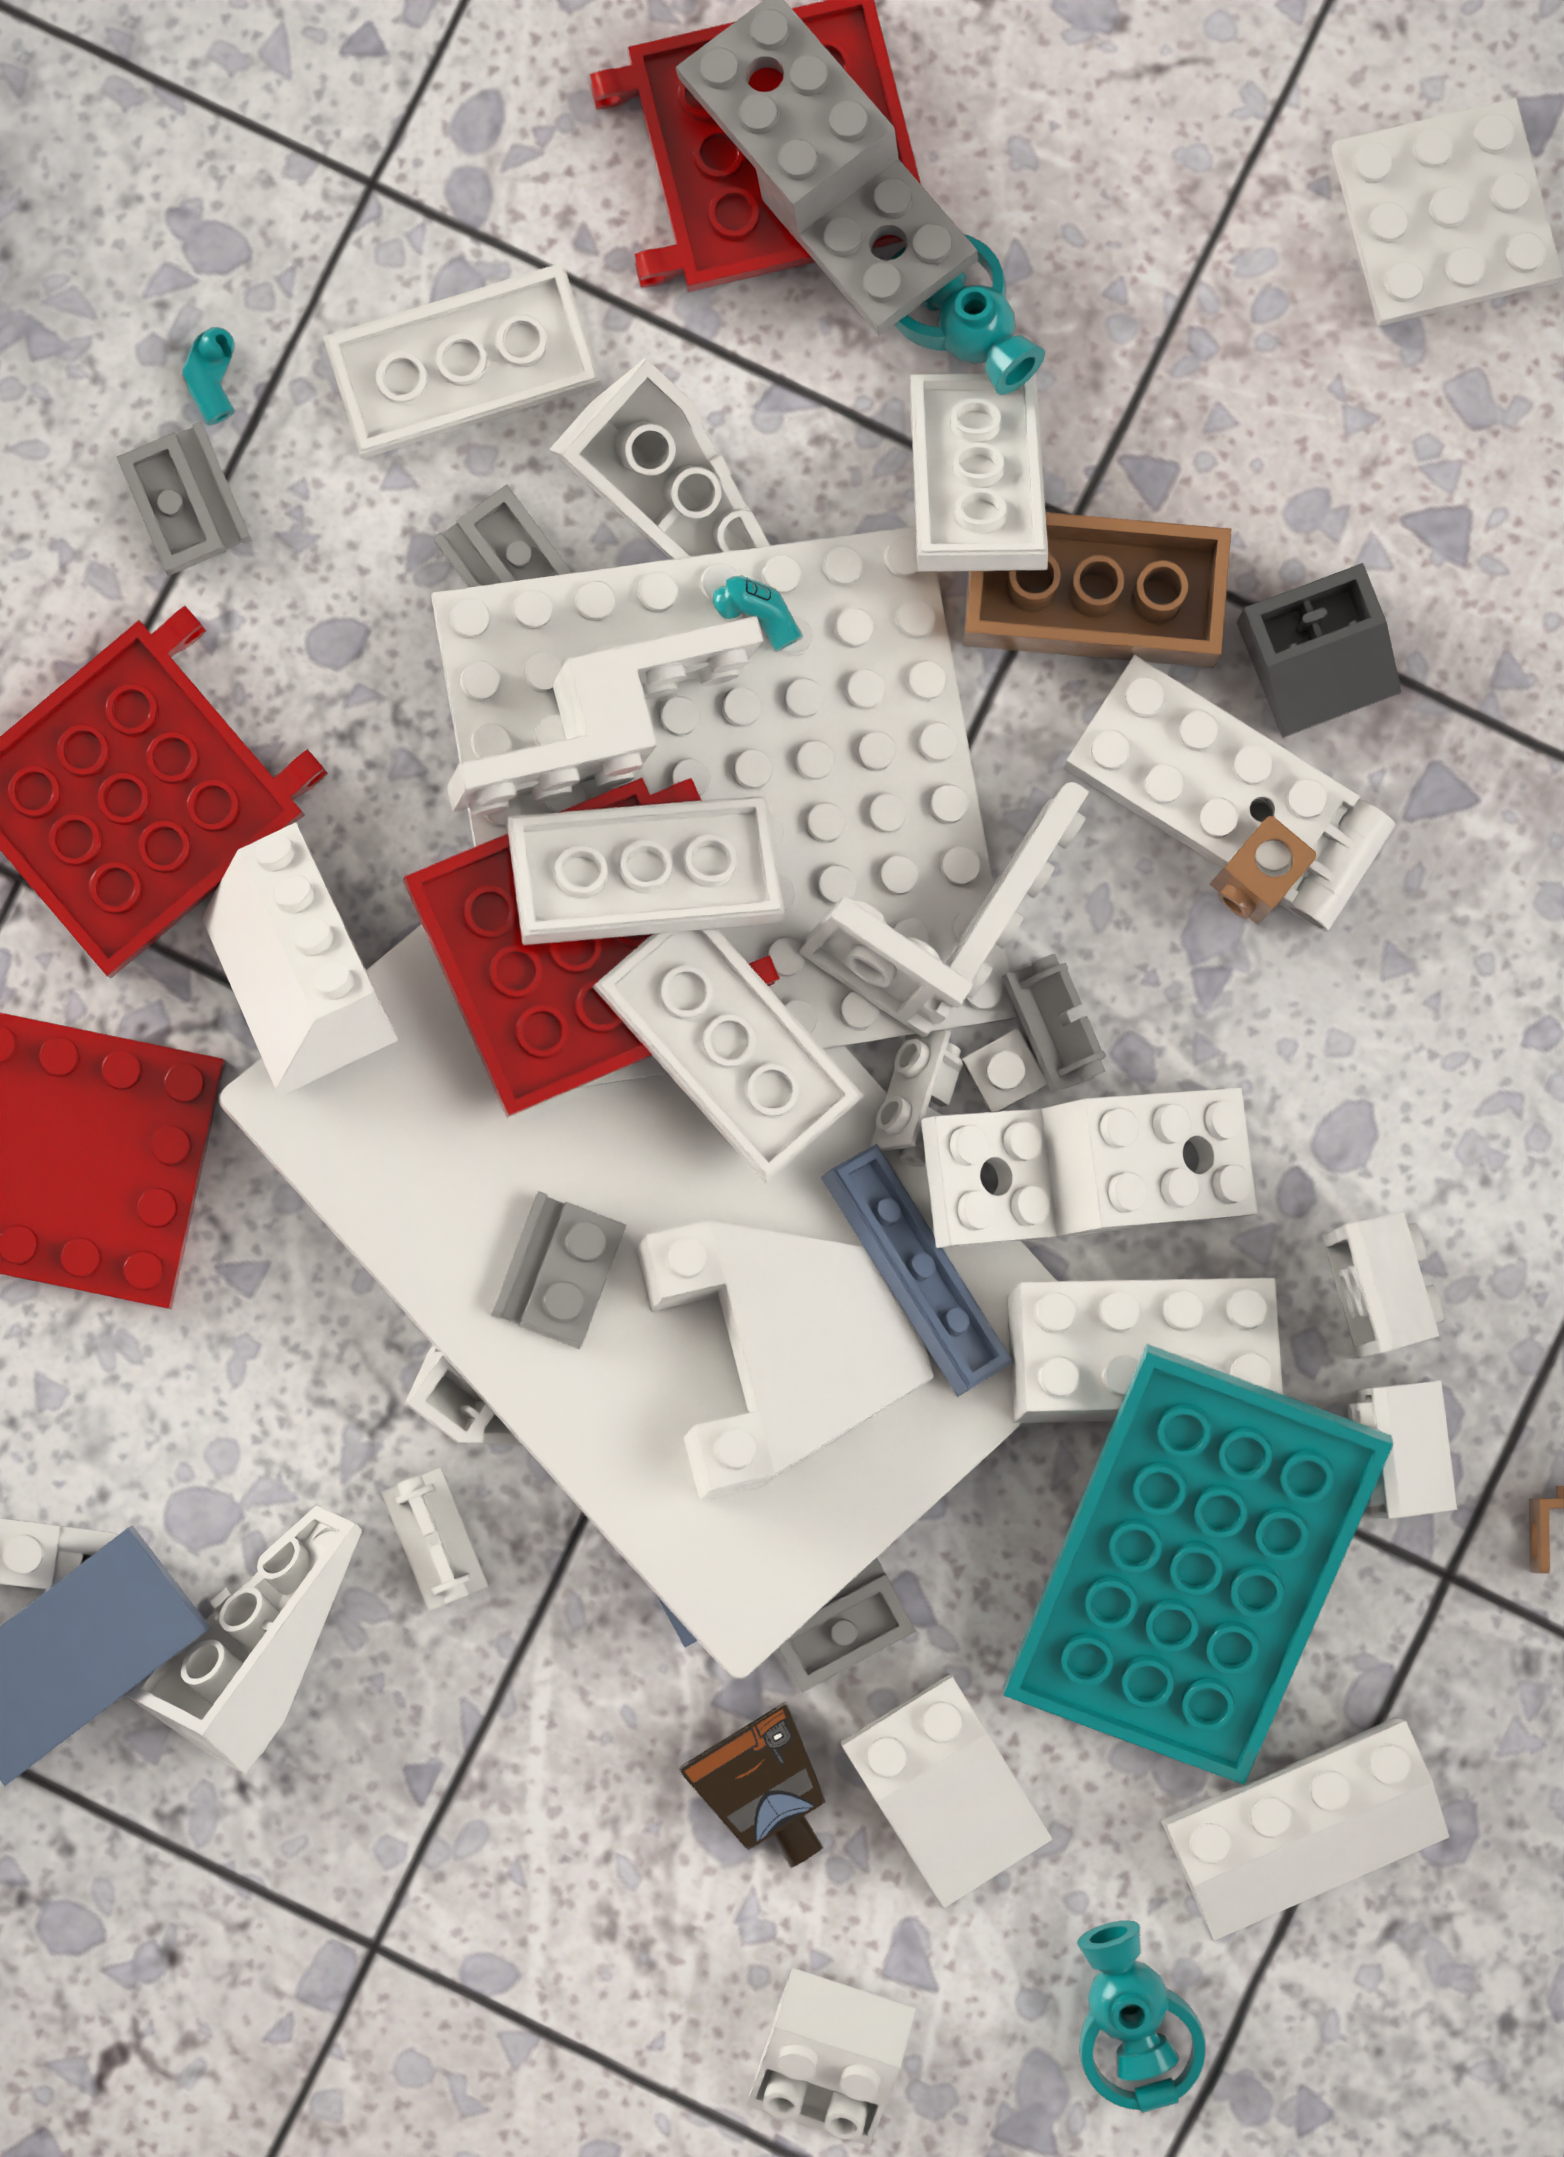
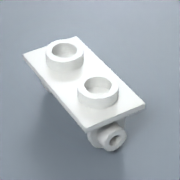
M950 1031L930 1032L926 1038L919 1034L905 1037L903 1045L895 1057V1070L885 1101L876 1116V1129L870 1147L877 1144L881 1151L900 1149L902 1150L900 1159L904 1163L915 1167H923L925 1165L926 1159L921 1119L943 1116L928 1107L929 1102L932 1101L940 1107L949 1106L959 1072L963 1066V1062L959 1058L960 1048L948 1043L951 1035Z
M441 1467L381 1491L428 1611L489 1587Z

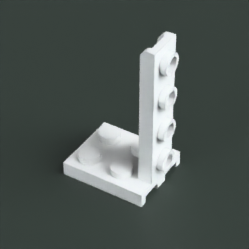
M1066 783L1056 796L1042 807L945 964L939 960V954L929 944L917 938L904 937L885 924L884 916L877 909L861 901L852 902L845 896L810 932L797 953L923 1038H926L936 1023L940 1025L947 1018L954 1006L958 1008L966 996L972 999L988 978L993 967L985 962L986 957L995 944L1003 949L1021 925L1024 916L1019 914L1016 909L1026 894L1035 898L1052 875L1055 866L1047 862V859L1055 846L1058 844L1065 849L1083 825L1086 817L1077 811L1089 791L1078 783Z

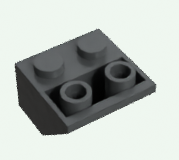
M1363 563L1247 606L1242 610L1236 621L1282 739L1391 698L1402 692L1387 621Z

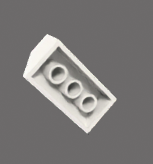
M293 823L238 849L201 918L275 1089L281 1097L398 1041V1038L297 823Z
M1396 1717L1245 1783V1785L1237 1786L1161 1820L1213 1941L1450 1837L1433 1781L1405 1720Z

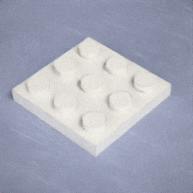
M1516 98L1334 141L1331 149L1378 327L1558 284L1562 280V269Z

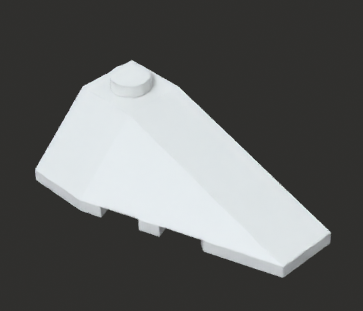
M646 358L594 399L549 449L670 559L770 546L755 516L749 511L730 476L731 472L722 455H719L702 424L703 420L694 403Z
M315 1506L259 1557L257 1564L258 1572L234 1594L226 1587L210 1601L215 1611L205 1620L211 1628L138 1683L126 1696L208 1755L247 1774L286 1719L362 1529L352 1521Z

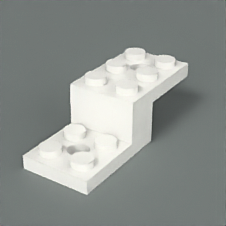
M757 616L568 658L552 684L566 739L459 763L447 785L453 812L470 808L472 817L486 816L508 809L510 807L508 800L515 797L533 794L534 802L540 803L572 794V785L595 779L597 788H607L635 779L633 772L643 768L644 762L657 746L645 700L671 694L677 691L676 683L700 677L702 686H710L739 677L738 669L749 664V659L763 642Z
M1242 1088L1085 1098L1042 1109L943 1115L921 1119L936 1248L1092 1235L1136 1226L1236 1218L1258 1214ZM1187 1140L1194 1145L1198 1152L1199 1163L1195 1172L1188 1169L1183 1159V1147ZM985 1161L994 1167L998 1175V1186L993 1195L987 1192L981 1183L980 1171Z

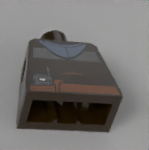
M786 1702L781 1703L681 1765L680 1771L684 1778L747 1850L772 1837L790 1868H793L824 1848L805 1815L826 1802Z

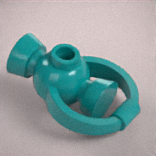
M964 234L977 249V262L987 271L993 286L988 287L980 284L964 286L966 275L962 272L921 304L922 307L929 311L941 310L937 321L938 327L922 324L911 318L908 314L894 325L901 334L919 346L931 350L948 351L960 361L972 364L986 362L985 371L997 394H1009L1024 385L1036 373L1044 360L1045 351L1022 335L1013 336L1016 327L1015 314L1005 298L1006 280L997 256L986 244ZM905 246L903 249H901L899 252L891 257V260L900 257L904 253L907 246Z
M1123 1920L1097 1926L1084 1933L1077 1941L1078 1947L1091 1968L1101 1970L1092 1982L1088 1994L1089 2013L1081 2029L1079 2054L1083 2071L1091 2085L1102 2097L1120 2107L1141 2110V2113L1177 2104L1179 2103L1178 2099L1186 2094L1195 2084L1204 2065L1206 2041L1202 2025L1190 2005L1178 1994L1167 1989L1161 1976L1146 1963L1136 1961L1141 1954L1139 1923ZM1166 2011L1176 2015L1188 2028L1192 2039L1191 2054L1186 2067L1174 2081L1171 2077L1134 2088L1135 2092L1128 2091L1106 2079L1094 2061L1093 2049L1099 2031L1102 2030L1111 2038L1123 2041L1117 2048L1118 2078L1126 2081H1138L1158 2076L1173 2068L1179 2061V2055L1167 2037L1156 2033V2030L1163 2023Z

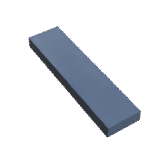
M877 1144L832 1168L821 1177L957 1397L1014 1363L943 1248H936L935 1235Z

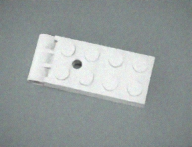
M1135 654L1067 758L1064 767L1068 772L1222 869L1262 823L1251 816L1250 806L1254 803L1266 804L1270 808L1272 816L1311 847L1317 855L1313 863L1278 904L1304 922L1324 932L1330 930L1396 826V823L1388 815L1375 806L1359 799L1360 796ZM1267 841L1262 843L1256 851V864L1264 874L1278 877L1289 871L1292 857L1284 844L1277 841Z

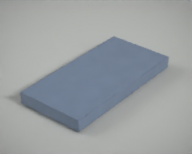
M133 1525L0 1626V1781L4 1786L211 1628Z

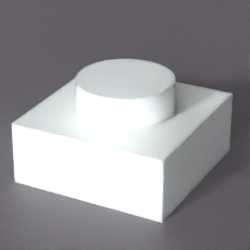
M1018 1028L962 1058L963 1065L989 1112H1000L1048 1086L1044 1074L1040 1070L1037 1061Z

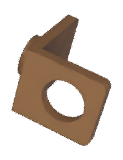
M1268 816L1212 880L1210 885L1219 892V899L1232 912L1244 919L1249 917L1253 922L1259 924L1313 863L1317 855L1311 847L1273 816ZM1277 841L1288 848L1291 853L1292 863L1286 874L1272 877L1264 874L1258 868L1255 855L1262 843Z
M1556 1486L1557 1499L1529 1498L1531 1573H1550L1549 1508H1564V1486Z

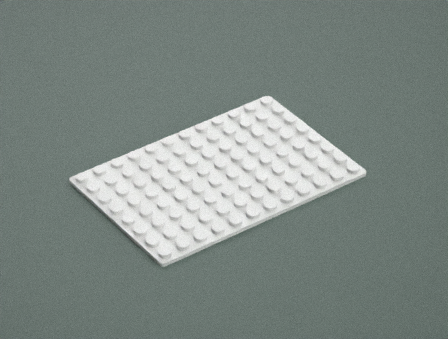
M421 924L366 970L398 1041L281 1097L275 1089L261 1057L222 1090L220 1105L724 1671L734 1679L745 1678L1022 1424L1013 1422L1011 1365L957 1397L927 1349L934 1376L928 1382L839 1436L763 1486L699 1500L684 1436L695 1425L749 1413L719 1297L652 1312L636 1249L646 1234L708 1220L863 1246L821 1177L832 1168L870 1147L876 1129V1116L885 1101L887 1092L845 1046L824 1049L864 1097L766 1183L759 1178L669 1074L574 1089L506 1118ZM900 1149L882 1151L934 1234L926 1162L923 1167H915L901 1161L900 1155L902 1150ZM538 1191L547 1194V1197L562 1203L569 1202L626 1224L580 1349L518 1326L519 1324L507 1319L491 1316ZM1021 1241L944 1247L943 1250L1010 1355L1007 1296L1020 1282H1057V1280Z

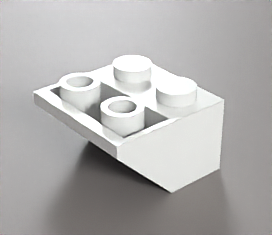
M1441 1381L1357 1390L1358 1403L1348 1405V1419L1392 1435L1394 1443L1367 1506L1371 1507L1372 1518L1391 1519L1457 1510Z
M792 1968L774 2016L747 2106L766 2111L780 2119H790L827 2131L841 2139L854 2140L870 2146L901 2069L916 2008Z

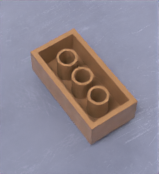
M1045 512L1048 544L1047 570L969 571L962 646L1131 661L1135 654L1146 662L1214 668L1222 653L1232 528Z

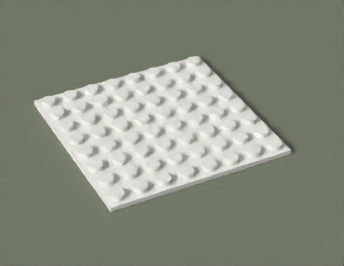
M916 526L432 592L431 597L460 763L566 739L552 684L568 658L752 617L741 613L736 618L725 619L716 610L713 603V594L719 587L726 586V580L730 577L743 575L775 588L781 594L802 632L803 638L776 652L759 622L763 642L749 659V664L738 669L739 677L710 686H702L700 677L676 683L677 691L662 697L645 700L657 746L644 762L643 768L633 772L635 779L632 781L643 777L651 795L676 783L692 778L702 801L766 795L784 907L782 923L717 929L748 964L770 955L780 979L775 981V984L769 986V988L823 1050L917 1035L916 1032L797 953L810 932L845 896L852 902L861 901L877 909L884 916L885 924L904 937L917 938L929 944L939 954V960L945 964L994 886L937 571H918ZM595 779L572 785V794L540 803L534 802L533 794L515 797L508 800L510 806L508 809L480 817H472L470 808H468L474 847L507 834L509 816L557 813L627 783L607 788H597ZM995 944L986 957L985 962L991 965L993 969L977 994L972 999L966 996L962 1004L958 1008L954 1006L947 1018L940 1025L936 1023L930 1032L1018 1018L1002 978L1003 975L1009 973L1005 947L1002 949ZM652 1056L579 1088L666 1075L668 1072Z

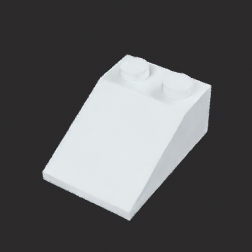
M1404 1212L1346 1224L1322 1235L1356 1358L1387 1352L1439 1336L1436 1323L1444 1322V1313L1436 1287L1433 1284L1425 1286L1418 1262L1426 1260L1427 1257L1422 1234L1417 1223L1407 1225Z
M951 1674L946 1675L841 1742L846 1754L943 1908L1053 1840Z

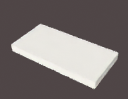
M563 263L323 336L361 459L601 386V380Z
M1036 373L1020 388L1005 395L997 394L987 374L910 375L918 571L1047 570L1048 544Z
M766 795L508 817L507 828L523 945L782 923L784 907Z
M717 928L652 934L593 986L597 993L764 1183L768 1182L864 1097Z

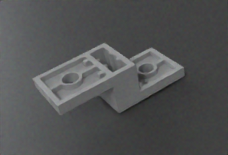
M763 0L676 66L679 80L756 168L762 200L878 336L978 261L977 249L899 160L894 126L784 0ZM761 68L777 69L784 76L782 83L776 89L769 92L756 91L748 84L752 74ZM886 235L898 236L905 241L907 247L900 257L894 260H881L871 252L872 246L878 238Z

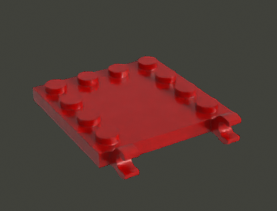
M825 0L791 8L894 126L898 158L921 184L874 0ZM734 22L629 46L628 56L631 65L605 69L590 74V87L596 110L612 108L639 96L675 240V245L648 249L634 254L640 288L657 286L677 276L684 275L687 291L692 292L815 263L812 257L762 200L756 168L678 78L676 66ZM761 68L752 74L748 84L756 91L769 92L776 89L782 83L784 76L777 69ZM894 235L882 236L874 242L872 249L903 242L904 240Z
M186 606L175 612L152 634L138 620L0 736V851L110 979L218 888L238 849L300 820L305 814L293 800L309 791L328 775L324 767L307 749L273 778L171 658L172 656L191 646L207 632Z
M642 777L560 812L702 800L692 778L650 795ZM508 833L404 876L403 882L506 1118L653 1056L593 988L599 980L652 934L523 945ZM770 955L749 963L768 987L780 979Z
M0 1013V1274L172 1309L225 1060L209 1055Z

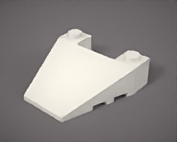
M708 1220L646 1234L636 1249L652 1312L719 1297L749 1413L695 1425L684 1436L699 1500L763 1486L782 1472L817 1452L839 1436L871 1418L934 1377L926 1345L863 1246Z

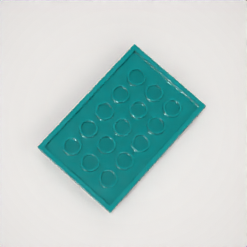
M1146 1344L1005 1680L1003 1696L1245 1785L1394 1445L1392 1435Z

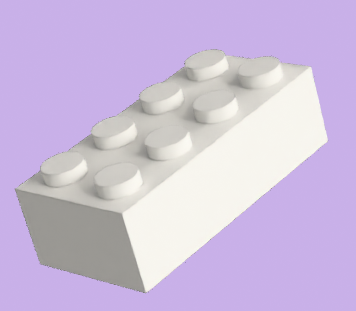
M1275 1278L1020 1282L1007 1296L1010 1357L1014 1361L1011 1364L1014 1423L1114 1421L1146 1344L1283 1395Z

